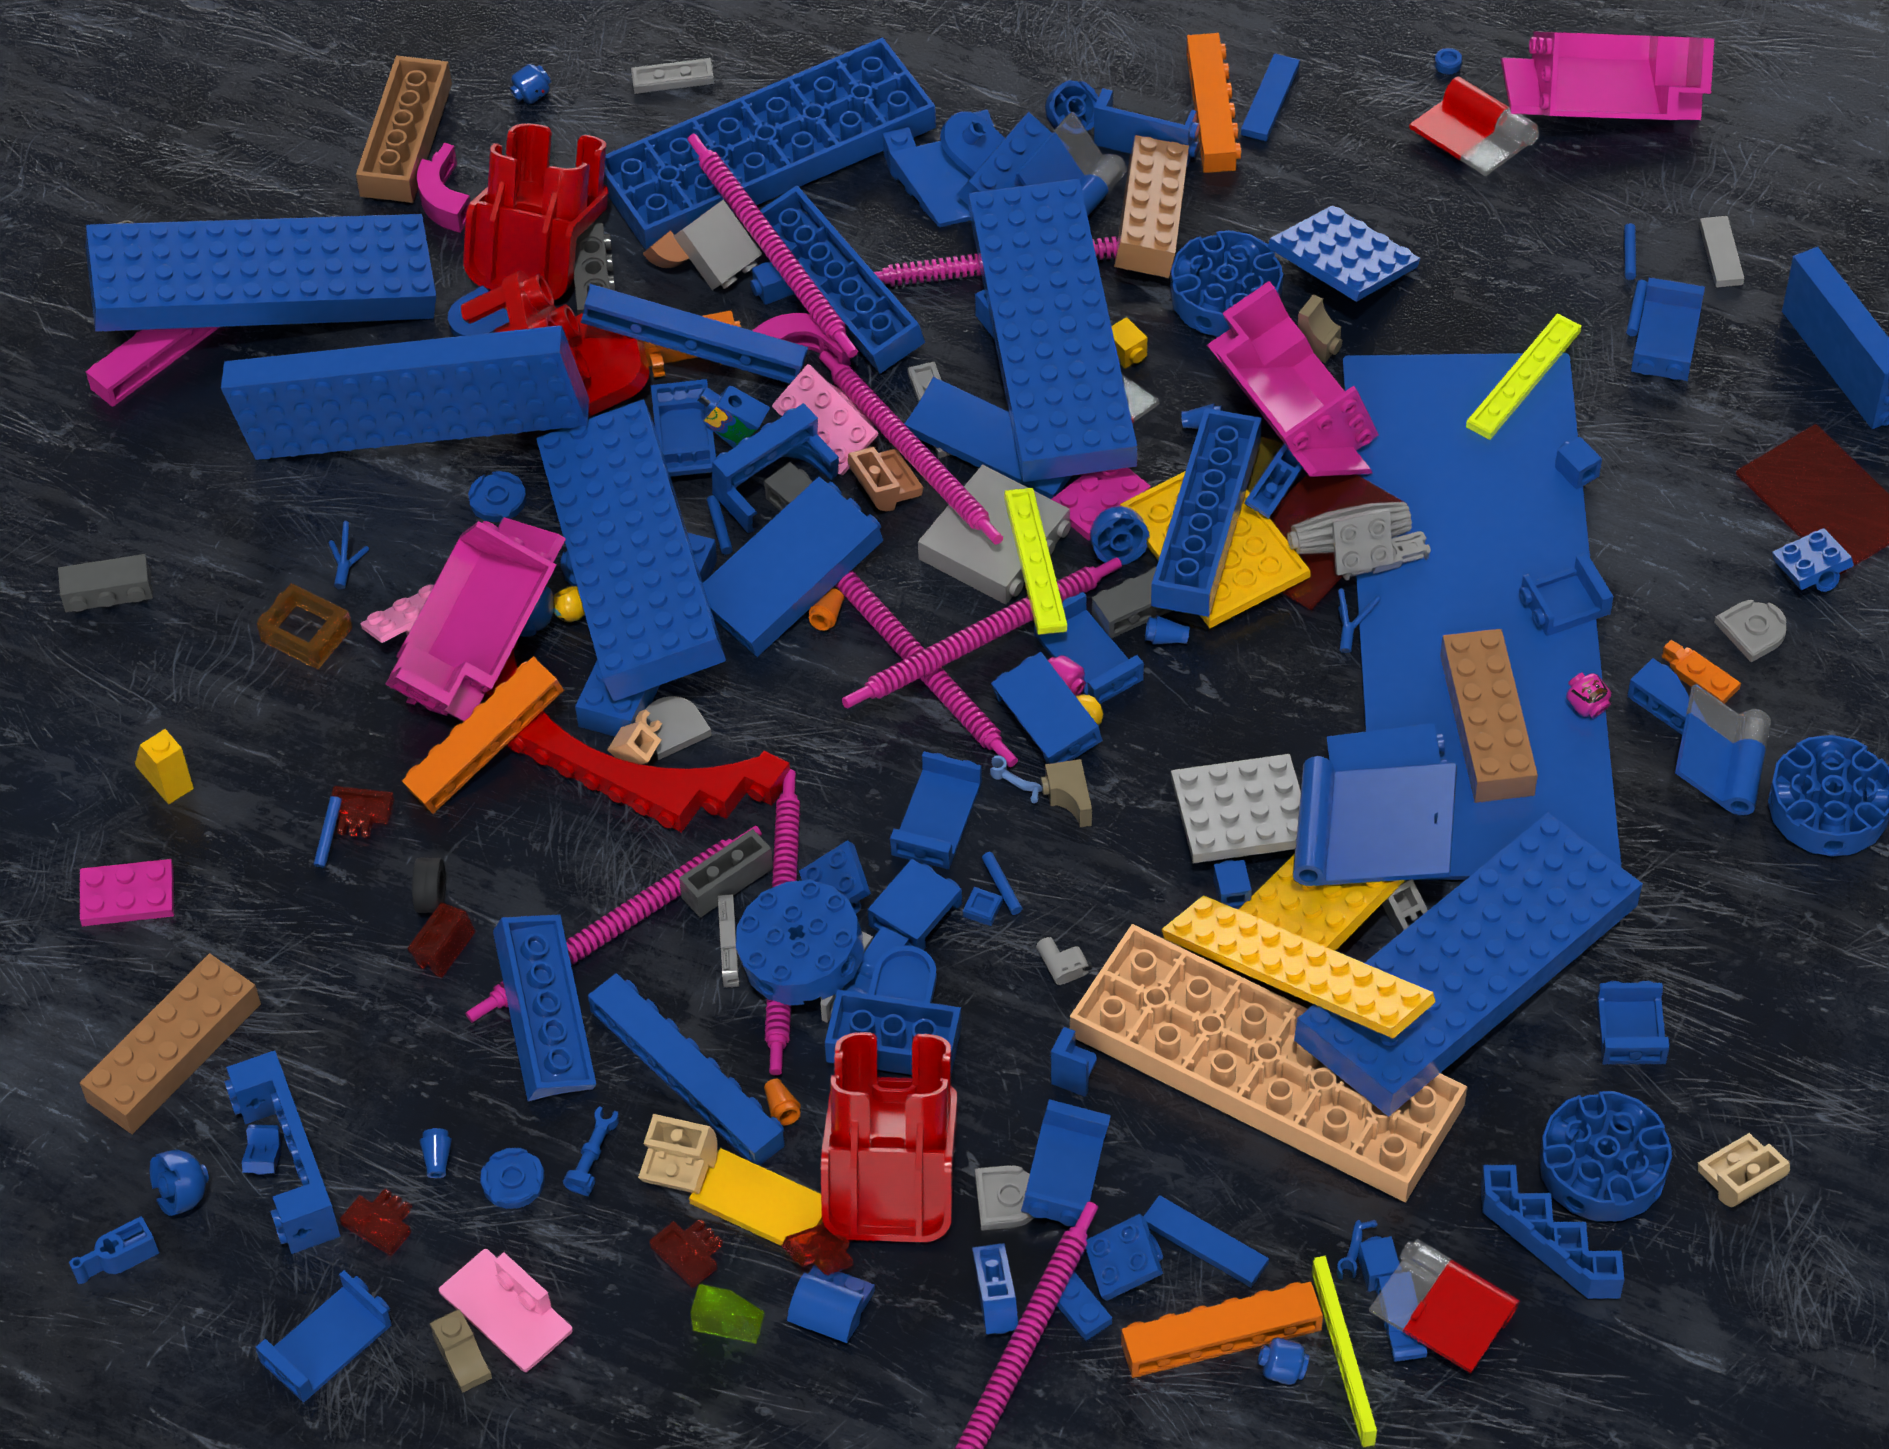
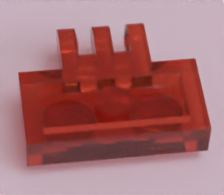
M340 786L333 787L331 796L342 799L338 814L340 819L337 829L338 834L345 835L347 826L350 825L349 835L357 836L359 826H362L361 836L369 837L373 822L388 824L394 802L393 792Z
M384 1189L373 1202L359 1195L340 1217L341 1225L392 1256L411 1234L410 1226L402 1221L411 1211L412 1204L405 1201L400 1206L402 1198L397 1195L391 1198L392 1192L388 1189Z
M698 1220L685 1231L673 1221L649 1240L650 1247L694 1288L717 1269V1262L710 1255L721 1247L723 1240L719 1236L713 1238L715 1233L710 1228L705 1229L706 1224L702 1220Z
M824 1223L786 1236L781 1246L802 1267L814 1263L825 1275L833 1274L853 1265L852 1257L846 1252L850 1241L844 1236L830 1233Z

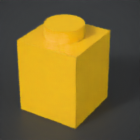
M1127 317L1111 326L1119 364L1126 369L1134 363L1141 362L1147 356L1148 337Z

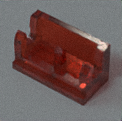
M440 903L407 949L412 953L421 969H424L428 964L432 972L442 978L471 939L475 930L466 911Z

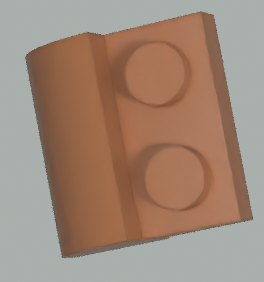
M874 447L848 454V466L879 510L893 511L895 510L896 502L922 495L923 486L897 449L878 453Z

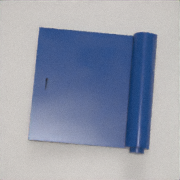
M1315 756L1307 759L1303 764L1293 868V878L1295 881L1305 886L1450 877L1457 776L1456 763L1335 772L1332 762L1327 758Z

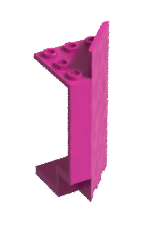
M1533 32V37L1529 40V52L1532 53V59L1501 58L1511 114L1701 120L1703 93L1711 94L1714 38Z
M1268 281L1222 314L1230 329L1207 344V346L1308 475L1373 474L1357 450L1362 446L1368 445L1379 434L1355 386H1352L1344 391L1318 359L1306 336L1289 317L1271 282Z
M505 517L501 520L498 527L487 521H483V523L478 521L463 532L396 656L399 659L385 685L407 696V703L415 705L418 702L426 706L430 711L445 716L449 713L462 722L472 715L474 708L481 703L485 693L493 688L556 567L554 561L566 538L557 533Z

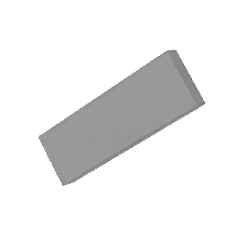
M711 58L631 68L634 94L714 84Z
M1728 216L1700 218L1699 226L1715 287L1743 285L1744 275Z

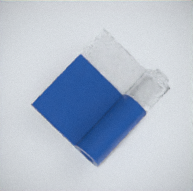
M1070 112L1015 175L1023 186L1079 178L1088 217L1125 175L1127 170L1125 162L1120 156L1113 154L1102 155L1076 114Z
M1692 685L1675 774L1729 812L1736 815H1749L1753 813L1756 806L1771 724L1770 717L1760 709H1751L1737 714L1699 685Z

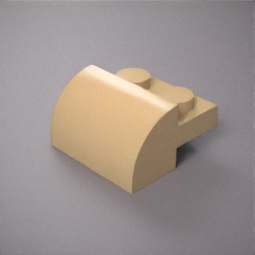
M653 1114L643 1143L648 1147L638 1178L646 1183L699 1194L708 1167L714 1168L717 1158V1137L714 1130L710 1126Z
M1748 1133L1698 1163V1172L1718 1190L1719 1200L1729 1207H1734L1787 1176L1790 1172V1163L1770 1144L1763 1146Z

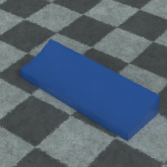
M936 377L931 379L916 408L904 423L918 439L979 468L983 464L1028 488H1033L1034 491L1049 499L1060 493L1072 477L1065 476L1023 482L1009 412Z
M561 915L501 918L493 930L527 1101L562 1093L593 1090L596 1086V1080Z

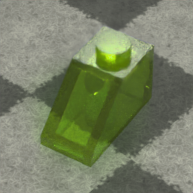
M702 1284L698 1286L690 1312L693 1331L751 1343H757L765 1316L764 1311L733 1291Z

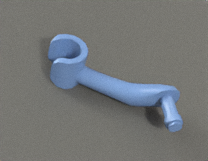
M994 756L992 758V765L994 767L990 769L991 776L996 780L1004 778L1018 788L1032 792L1031 802L1037 803L1038 793L1042 791V786L1012 774L1007 770L1006 759L1002 756Z

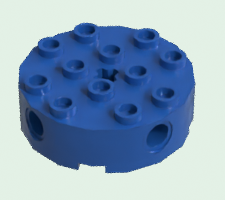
M1228 230L1218 231L1215 236H1207L1203 239L1199 236L1192 239L1176 254L1171 268L1170 293L1173 309L1190 328L1218 338L1230 329L1222 313L1268 281L1275 287L1280 299L1282 298L1283 272L1280 262L1276 259L1275 252L1267 248V243L1251 234Z
M1835 735L1808 737L1797 743L1795 748L1783 754L1776 763L1768 798V806L1773 823L1787 840L1812 854L1827 856L1856 854L1875 844L1888 826L1889 766L1882 758L1879 760L1876 755L1867 751L1868 747L1857 740Z
M814 880L785 882L760 893L746 907L737 925L736 950L751 986L767 999L786 1005L804 1004L803 1001H811L819 997L823 1000L835 995L837 989L841 990L854 978L863 960V933L849 899L833 886Z
M1599 1091L1598 1095H1587L1584 1097L1579 1095L1566 1100L1549 1118L1542 1136L1539 1153L1541 1178L1551 1196L1571 1213L1592 1221H1623L1644 1213L1661 1196L1672 1159L1671 1143H1669V1137L1664 1130L1665 1126L1658 1114L1639 1099L1615 1091Z

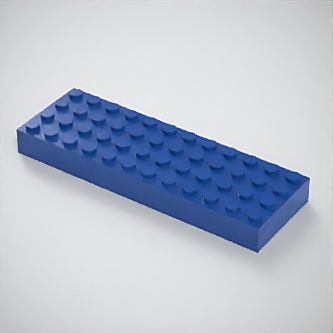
M882 37L606 154L603 184L608 188V197L644 249L647 250L670 230L674 235L716 204L722 200L725 201L699 166V156L687 140L690 135L696 134L708 150H712V152H716L749 197L758 205L786 193L796 185L800 187L884 151V132L909 127L914 138L935 129V105Z
M1079 178L969 193L970 219L1022 481L1029 482L1136 467L1137 442Z
M422 214L86 225V255L95 331L434 319L436 291Z
M562 325L224 361L221 390L255 460L481 436L488 437L510 433L517 434L520 432L545 431L588 425L589 396Z
M644 399L588 419L587 426L563 428L536 438L563 537L566 538V548L602 678L613 702L725 662V654L656 428Z
M1546 813L1365 962L1367 965L1433 992L1435 1003L1395 1038H1390L1314 1004L1297 1018L1294 1041L1389 1117L1636 908L1643 883L1551 814Z

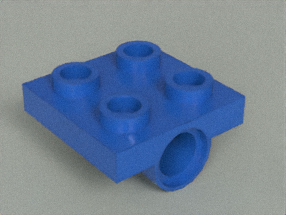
M1825 528L1812 532L1810 535L1772 551L1775 563L1800 590L1814 585L1822 592L1830 591L1838 584L1840 580L1839 573L1854 566L1852 557Z
M848 840L799 871L802 881L814 880L833 886L849 899L855 914L861 909L860 900L871 894L855 845Z
M1141 1214L1086 1240L1088 1243L1086 1251L1101 1297L1106 1301L1163 1274L1159 1262L1163 1259L1162 1251L1158 1242L1150 1233L1145 1217Z

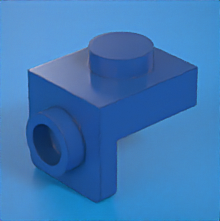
M248 1125L246 1130L248 1144L242 1159L243 1173H255L258 1175L275 1173L281 1154L279 1126Z

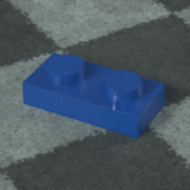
M1073 1271L1064 1292H1062L1061 1298L1058 1300L1057 1306L1086 1341L1111 1325L1112 1317Z

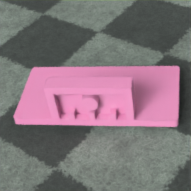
M808 364L778 397L772 407L783 416L787 410L797 408L804 403L817 416V434L839 457L838 474L844 475L850 468L847 463L848 454L868 448L878 436V432L873 428L874 424L842 390L827 382Z
M426 585L419 589L418 593L412 597L401 598L395 601L393 606L385 611H377L370 614L367 620L360 623L362 629L381 643L404 631L408 635L434 585Z
M483 1249L439 1287L440 1295L455 1309H460L463 1316L525 1373L532 1369L573 1332L572 1326L551 1308L548 1292L504 1252L497 1258L488 1249Z

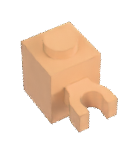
M646 709L640 711L635 719V723L620 728L607 751L618 759L641 765L648 763L662 740L654 733L660 728L662 723L656 720L651 722L649 726L646 719L650 712Z

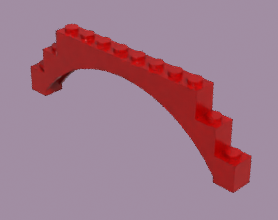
M518 641L512 649L493 688L485 693L484 701H487L494 694L495 689L501 683L507 682L516 673L517 664L514 650L518 646ZM544 711L539 713L507 744L513 751L517 753L522 752L532 757L537 763L548 765L558 770L564 777H572L582 782L588 789L598 790L606 794L612 801L616 803L622 802L632 807L638 814L648 815L658 820L662 826L674 828L681 833L701 807L712 815H719L727 819L746 793L752 799L758 802L763 801L772 806L782 793L783 781L790 771L789 762L766 751H763L760 756L716 767L679 769L641 765L615 758L587 746L559 727Z

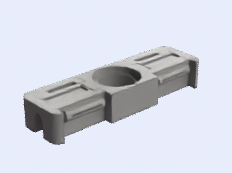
M1418 531L1392 538L1394 564L1342 574L1343 578L1349 580L1350 576L1372 571L1375 574L1399 568L1402 563L1422 559L1423 557L1426 561L1431 549L1429 544L1425 545V534Z
M733 894L718 895L724 988L739 987Z

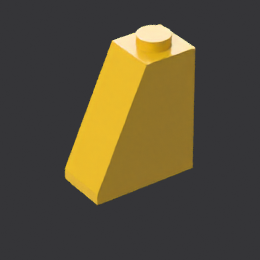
M166 729L140 744L135 765L168 805L194 789L182 747Z

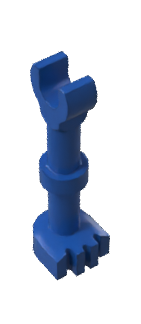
M600 1106L594 1113L595 1129L589 1142L585 1143L581 1149L582 1157L576 1170H569L563 1180V1184L567 1189L588 1197L595 1185V1177H592L588 1172L593 1161L597 1160L601 1154L600 1146L605 1135L619 1124L617 1111L613 1112L611 1118L603 1119V1107Z

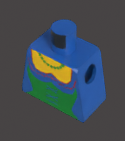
M706 386L697 401L709 408L703 419L704 424L733 448L742 439L750 437L760 427L770 409L769 406L733 386H728L720 395Z

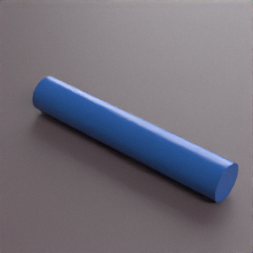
M1628 223L1624 226L1625 278L1633 280L1636 278L1635 225Z
M1639 280L1636 284L1626 330L1629 336H1636L1638 333L1648 282L1645 280Z
M712 495L707 498V503L721 552L727 555L733 551L719 500Z
M330 796L314 860V865L317 867H326L342 799L339 797Z
M992 852L985 853L982 856V860L1011 914L1016 915L1020 913L1022 907Z

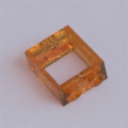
M292 583L285 591L279 593L275 603L267 612L260 616L257 623L262 642L316 669L323 665L352 630L349 611ZM296 605L327 620L310 642L279 628V625Z

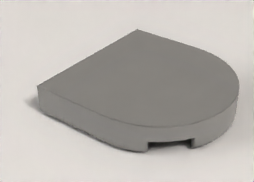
M1747 600L1715 616L1714 623L1750 662L1778 648L1785 639L1787 631L1786 617L1772 603L1764 604L1753 602L1754 600Z
M677 696L663 697L655 700L646 708L650 712L646 719L649 726L651 722L656 720L662 723L660 728L654 732L662 739L654 752L658 760L712 736L710 727L697 707L685 698Z
M998 1166L975 1169L981 1231L1019 1227L1035 1218L1029 1213L1021 1212L1030 1175L1019 1166Z

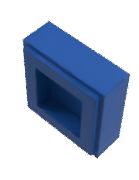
M974 887L963 909V917L992 926L1003 903V896Z

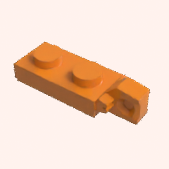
M1672 640L1663 647L1662 658L1670 663V667L1677 674L1678 678L1719 707H1722L1740 689L1741 682L1696 651H1692L1688 647L1684 649L1683 646Z

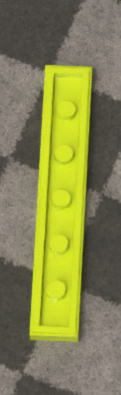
M1557 313L1466 421V428L1491 440L1579 335L1581 325Z
M1034 489L1005 490L1004 500L1037 634L1067 632L1068 625Z
M1326 1256L1316 1257L1313 1260L1312 1277L1361 1445L1363 1447L1373 1446L1376 1441L1377 1429Z

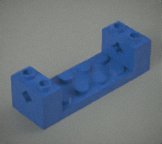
M275 1050L226 1067L230 1079L224 1081L235 1115L241 1113L244 1123L248 1124L276 1114L279 1125L283 1130L287 1147L294 1160L298 1177L303 1185L273 1196L276 1209L270 1212L281 1245L288 1243L291 1254L341 1237L330 1199Z

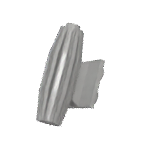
M1406 502L1368 503L1325 512L1291 527L1292 532L1287 533L1288 544L1291 549L1296 550L1297 554L1334 553L1337 575L1394 564L1392 537L1412 529L1411 513Z

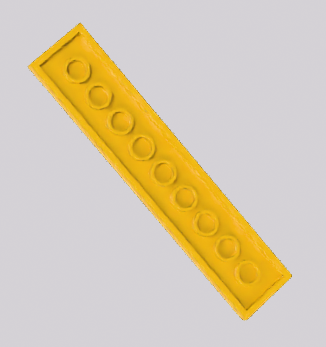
M1204 895L1162 929L1164 939L1390 1038H1395L1435 1003L1434 993Z

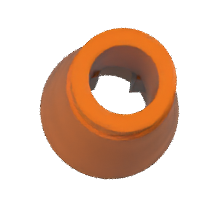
M830 589L810 608L809 622L813 627L824 631L835 625L844 600V595L841 591Z
M780 1079L768 1081L764 1086L771 1117H775L782 1126L790 1125L797 1121L800 1117V1103Z

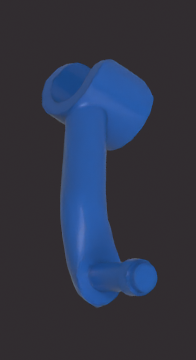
M1358 1219L1355 1222L1347 1257L1342 1258L1337 1265L1338 1279L1342 1280L1343 1269L1351 1270L1353 1277H1356V1259L1359 1253V1244L1362 1242V1229L1376 1228V1220L1361 1223Z

